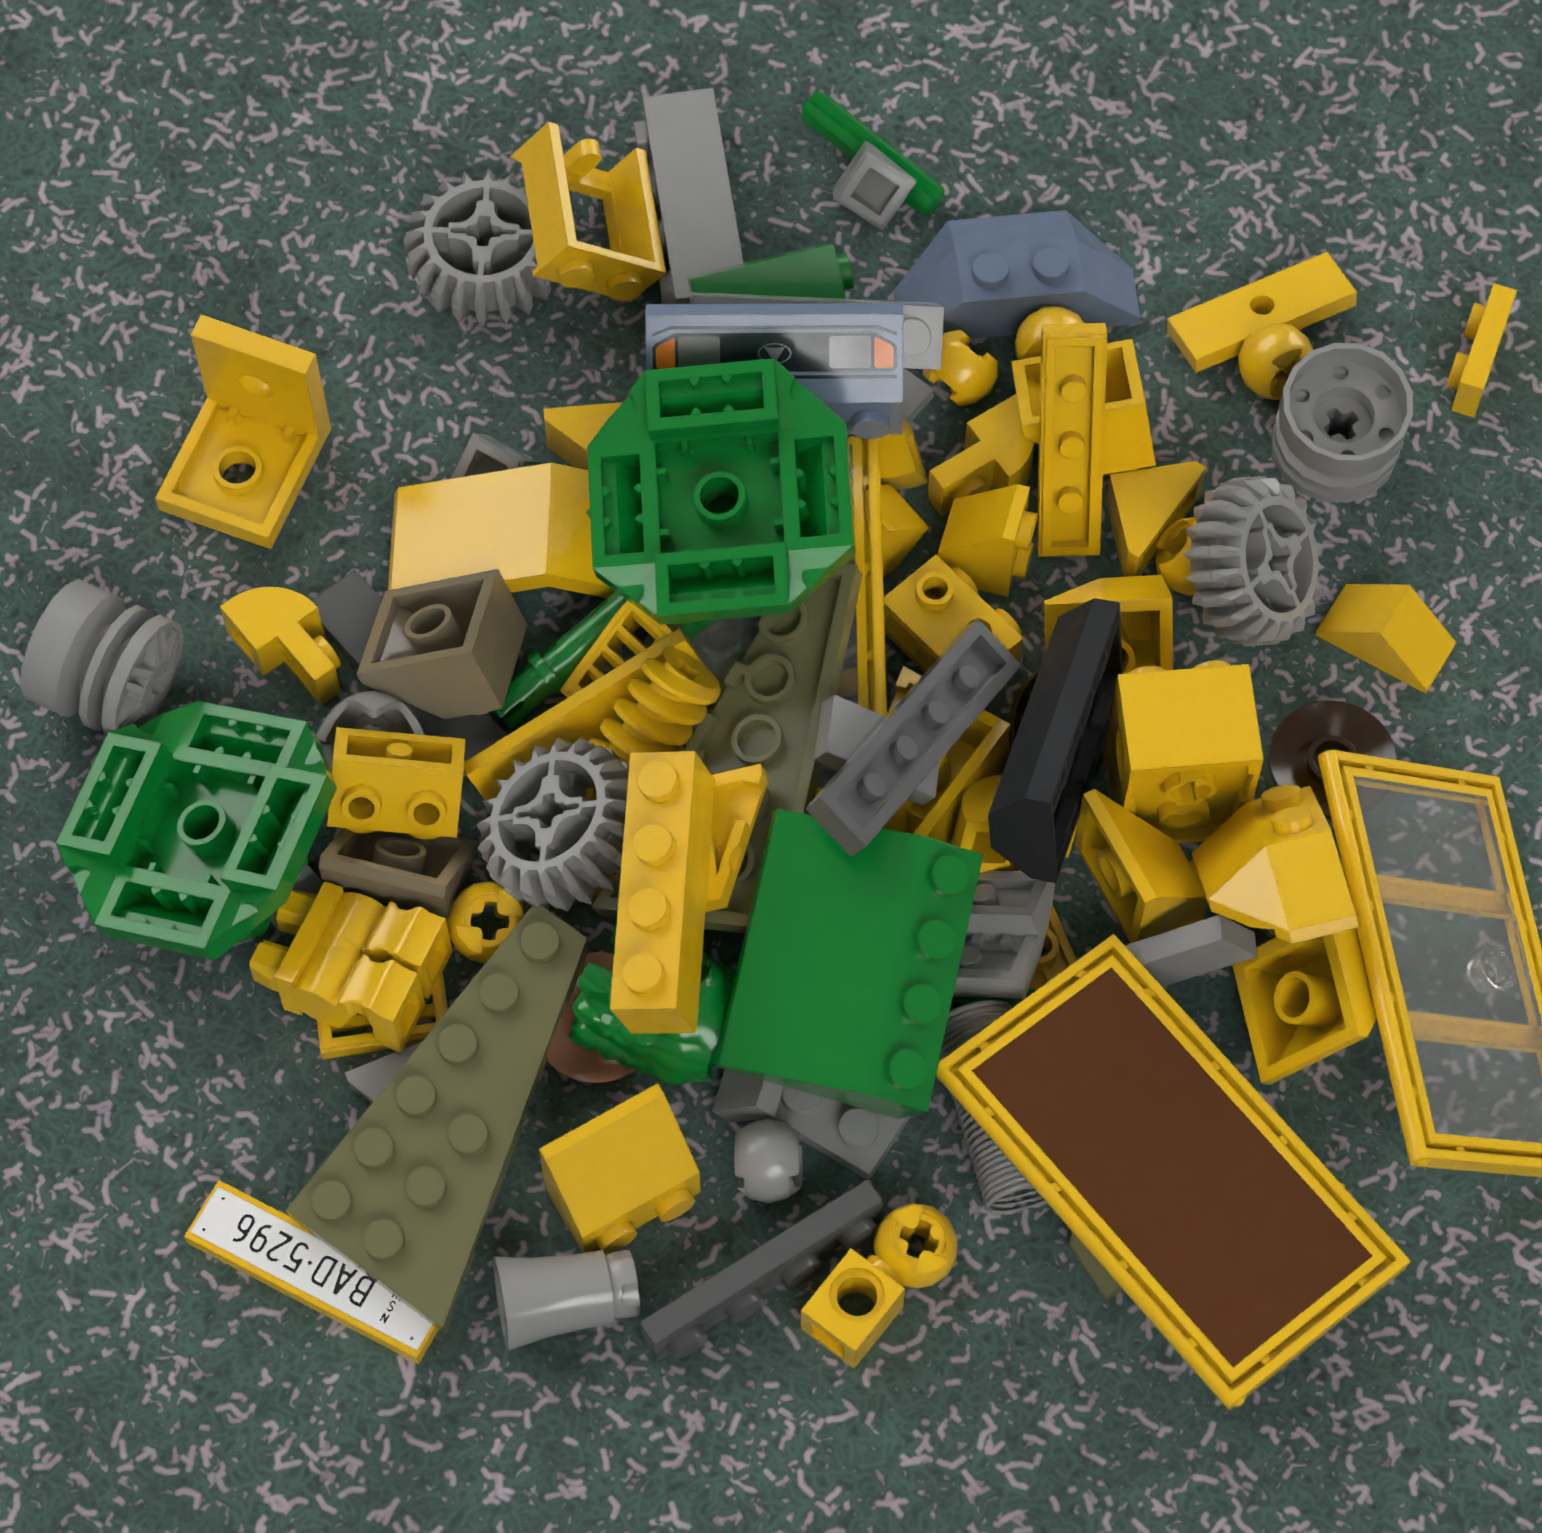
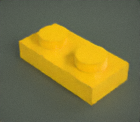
M1494 283L1486 306L1474 302L1463 335L1464 338L1474 341L1469 355L1457 352L1446 387L1457 390L1451 411L1475 417L1517 290Z

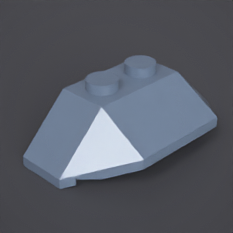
M1067 210L947 221L894 290L895 301L928 302L943 306V334L945 332L962 330L971 339L1017 335L1018 327L1026 317L1043 306L1063 307L1078 313L1085 323H1106V327L1140 324L1141 322L1133 269Z

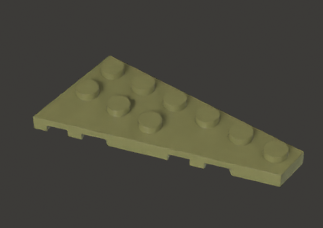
M844 564L794 612L765 615L760 618L757 624L760 629L742 662L735 661L724 680L727 687L711 714L706 713L705 718L699 723L683 750L695 751L711 775L761 764L768 777L765 794L728 907L705 912L704 929L745 934L773 811L783 809L811 815L805 808L816 796L822 763L814 760L821 704L838 693L862 580V573L857 565ZM621 870L612 883L613 890L603 888L592 906L599 916L617 918Z
M542 905L531 906L286 1209L290 1218L444 1334L447 1333L453 1317V1306L463 1279L468 1276L476 1255L474 1250L488 1212H492L526 1120V1109L536 1082H540L548 1060L547 1053L559 1020L565 1015L590 947L587 937Z

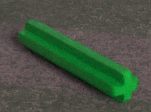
M817 91L804 102L801 108L802 120L850 159L854 158L863 143L867 141L916 180V184L904 202L919 214L929 216L943 203L945 190L942 185L826 93Z

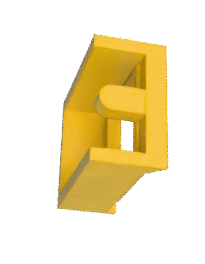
M548 122L510 156L522 163L537 267L532 271L534 277L557 282L564 287L579 288L609 296L616 301L631 302L666 273L646 150L635 148L609 172L595 168L601 162L600 148L597 140L583 139L563 155L559 125ZM569 191L603 200L610 250L577 241Z

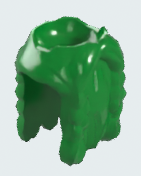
M616 925L613 928V936L611 937L610 941L614 945L616 937ZM702 953L697 1033L631 1034L610 1010L613 973L596 964L588 963L577 984L581 993L572 1005L574 1014L578 1019H574L568 1037L574 1044L589 1052H598L605 1060H616L625 1069H636L641 1075L651 1076L669 1086L693 1082H713L711 1070L715 1065L736 975L734 970L712 960L706 953Z

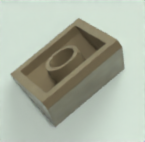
M343 828L320 855L319 871L323 883L326 881L341 886L344 893L354 892L373 898L385 907L388 906L390 901L395 902L398 908L404 910L420 906L432 914L446 918L447 922L452 902L465 889L479 841L458 835L457 838L438 837L426 840L415 838L406 833L374 831L367 834H358Z

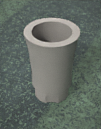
M603 1250L572 1255L545 1257H493L495 1294L503 1340L507 1351L544 1338L585 1328L614 1324V1318H630L640 1315L638 1280L630 1250L616 1251L604 1254Z

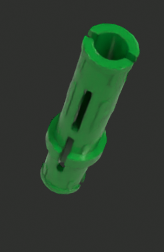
M614 592L542 654L536 650L527 657L530 664L511 679L503 708L495 710L501 718H504L505 723L512 730L553 693H556L559 697L563 694L560 691L562 686L627 599Z

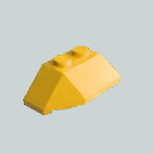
M1280 785L1266 790L1262 793L1260 799L1248 801L1191 853L1211 912L1251 928L1274 930L1277 938L1292 944L1359 927L1331 828L1311 786L1300 788L1297 785Z

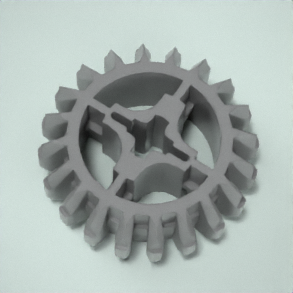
M489 168L483 180L472 181V178L464 171L461 185L454 187L442 180L439 187L440 197L428 194L423 195V201L421 202L422 211L411 212L409 220L410 231L406 232V237L404 238L405 252L408 254L406 265L408 274L411 275L412 279H415L416 290L420 293L421 298L431 296L432 306L435 307L437 313L451 306L452 315L459 323L468 314L469 310H472L476 313V320L483 327L488 319V312L499 311V317L507 324L511 317L510 307L516 305L520 310L530 315L533 308L532 296L548 301V296L551 293L550 283L557 282L533 276L532 271L537 267L526 189L525 186L519 188L518 179L513 172L502 182L495 181V175ZM500 219H504V220L510 221V222H512V223H514V224L505 223L504 221H502V220H500ZM455 268L466 269V270H468L469 272H471L472 274H468V273L459 271V270H457V269H455Z
M1248 476L1232 478L1229 482L1220 483V486L1216 489L1206 491L1204 504L1194 507V517L1197 524L1186 529V533L1192 542L1191 549L1183 553V555L1190 560L1191 573L1185 580L1193 582L1195 587L1192 604L1204 607L1202 614L1203 624L1214 626L1217 638H1226L1232 641L1233 644H1243L1245 647L1278 644L1280 641L1289 640L1293 633L1304 631L1305 618L1315 615V605L1312 597L1322 594V588L1317 579L1318 572L1325 569L1318 560V550L1323 543L1316 541L1313 533L1317 519L1306 517V499L1295 498L1292 485L1280 484L1277 478Z
M581 737L573 745L570 742L557 738L550 752L547 749L534 745L532 759L527 763L513 759L515 772L508 780L495 779L500 792L496 798L482 801L490 817L476 825L481 832V836L484 838L477 849L487 862L486 869L490 872L491 878L500 886H503L504 891L515 900H521L525 904L529 903L531 906L542 905L546 909L553 905L556 909L560 908L568 912L575 898L580 902L592 904L594 889L599 886L613 890L611 877L618 869L621 870L629 766L623 761L619 762L617 760L619 757L609 748H604L601 745L596 747L592 742L585 741ZM587 788L596 789V800L587 801L585 799ZM530 848H538L540 850L539 861H531Z

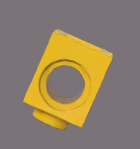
M850 1249L802 1308L801 1329L855 1369L903 1308L905 1288L899 1284L895 1272L884 1260L875 1255H869L865 1259L853 1249ZM850 1293H862L874 1302L875 1307L865 1315L853 1316L844 1312L838 1303L844 1296Z

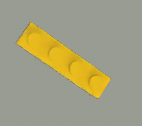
M695 751L630 753L610 1010L631 1034L697 1033L715 779Z

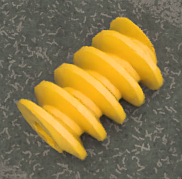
M672 646L662 649V654L666 659L665 663L653 658H645L642 662L641 668L645 675L652 680L651 683L639 678H632L629 681L627 688L630 694L638 701L637 703L625 698H618L613 708L624 723L612 718H606L602 721L600 730L610 743L598 738L589 740L596 747L601 745L604 748H609L619 757L617 759L619 762L623 761L628 766L630 763V753L679 752V746L687 743L692 736V725L701 723L707 713L706 705L716 702L721 693L719 681L710 670L695 658Z

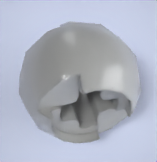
M770 1118L752 1122L738 1131L734 1142L735 1176L739 1177L737 1189L749 1199L764 1203H773L787 1199L802 1187L803 1174L802 1146L799 1145L800 1133L787 1122Z

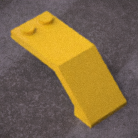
M545 463L398 487L394 495L388 590L498 569L511 593L552 587L603 598L610 597L616 591L596 577L592 565L591 520L586 513L590 509L588 470L556 463Z

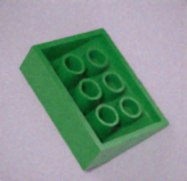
M783 809L774 810L714 1066L897 1119L928 1112L984 854L926 836L882 828L864 849L850 857L812 815Z

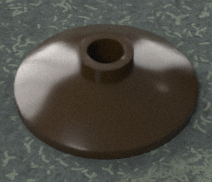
M1334 700L1312 702L1288 714L1276 728L1268 753L1269 770L1275 786L1297 785L1300 788L1311 786L1326 819H1331L1321 771L1318 767V756L1321 753L1329 750H1339L1397 760L1393 740L1387 729L1375 716L1356 705ZM1356 788L1362 814L1378 805L1387 795L1384 792Z

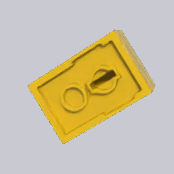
M1215 660L1200 663L1192 669L1165 671L1164 668L1159 666H1143L1133 669L1128 674H1118L1104 750L1109 798L1178 843L1205 841L1241 806L1253 800L1264 760L1249 664L1230 665L1225 661Z

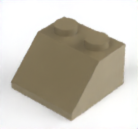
M498 569L387 590L379 607L357 671V676L362 684L389 694L443 719L471 714L482 715L493 710H499L503 708L527 629V623Z

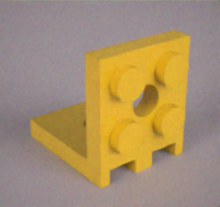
M200 315L190 335L207 399L155 497L158 510L272 549L331 431L317 357L315 353ZM237 463H246L255 468L253 476L243 483H230L222 478L225 470Z

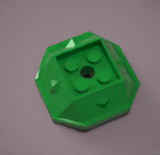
M775 358L645 370L628 392L629 397L608 418L587 446L592 565L594 573L598 579L660 625L792 613L856 554L849 441L846 422L818 397L797 382L795 377ZM728 495L738 499L736 505L726 513L715 514L707 511L709 504L717 497Z
M196 701L165 712L140 727L131 724L108 732L57 839L56 846L66 867L71 871L79 894L94 925L106 937L216 960L236 943L265 934L274 912L287 902L300 870L308 864V852L337 786L317 734L307 721Z

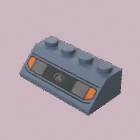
M903 303L646 304V370L775 358L795 377L797 382L818 397L846 422L848 434H854L863 439H878L887 434H902Z

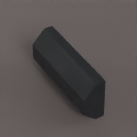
M1093 598L1058 616L988 813L991 848L1031 879L1057 883L1080 815L1083 794L1088 791L1108 732L1118 674H1123L1120 602Z

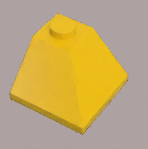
M1163 575L1098 578L1044 601L1045 653L1058 616L1093 598L1120 602L1123 674H1128L1133 669L1143 666H1159L1164 668L1165 671L1173 670L1172 596Z
M1092 789L1084 793L1075 846L1129 942L1134 943L1203 920L1208 901L1193 860L1188 861L1178 842L1098 790Z

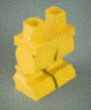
M324 881L317 895L292 890L287 902L278 909L276 921L280 931L296 936L289 948L267 940L259 942L249 963L253 980L271 990L279 992L284 1010L301 1016L304 1012L315 1020L336 1028L344 1026L349 1019L358 1013L366 1015L373 1028L374 1037L386 1047L402 1054L426 1006L424 997L430 998L437 978L442 974L453 952L446 918L432 914L420 906L404 910L398 908L395 902L390 901L388 906L385 907L373 898L354 892L344 893L341 886Z

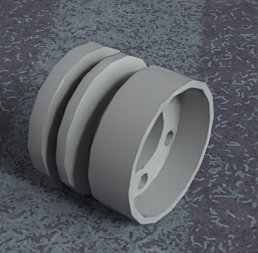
M1332 343L1312 350L1293 366L1283 388L1279 410L1271 432L1272 457L1281 477L1299 493L1322 502L1349 503L1370 496L1389 480L1413 417V391L1403 370L1383 352L1360 343ZM1330 431L1333 436L1330 437L1327 432ZM1344 434L1348 437V440L1343 437Z
M80 579L66 584L52 598L39 618L28 642L21 667L20 688L24 699L68 718L79 713L82 725L96 731L103 730L106 736L108 732L131 724L140 727L153 719L175 680L182 657L184 640L181 624L161 615L154 617L152 611L138 605L125 609L122 598Z

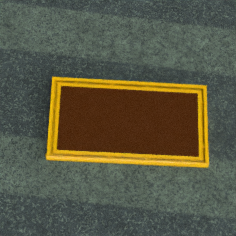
M1112 934L938 1062L937 1078L1228 1410L1241 1406L1247 1396L1397 1277L1411 1262L1115 934Z

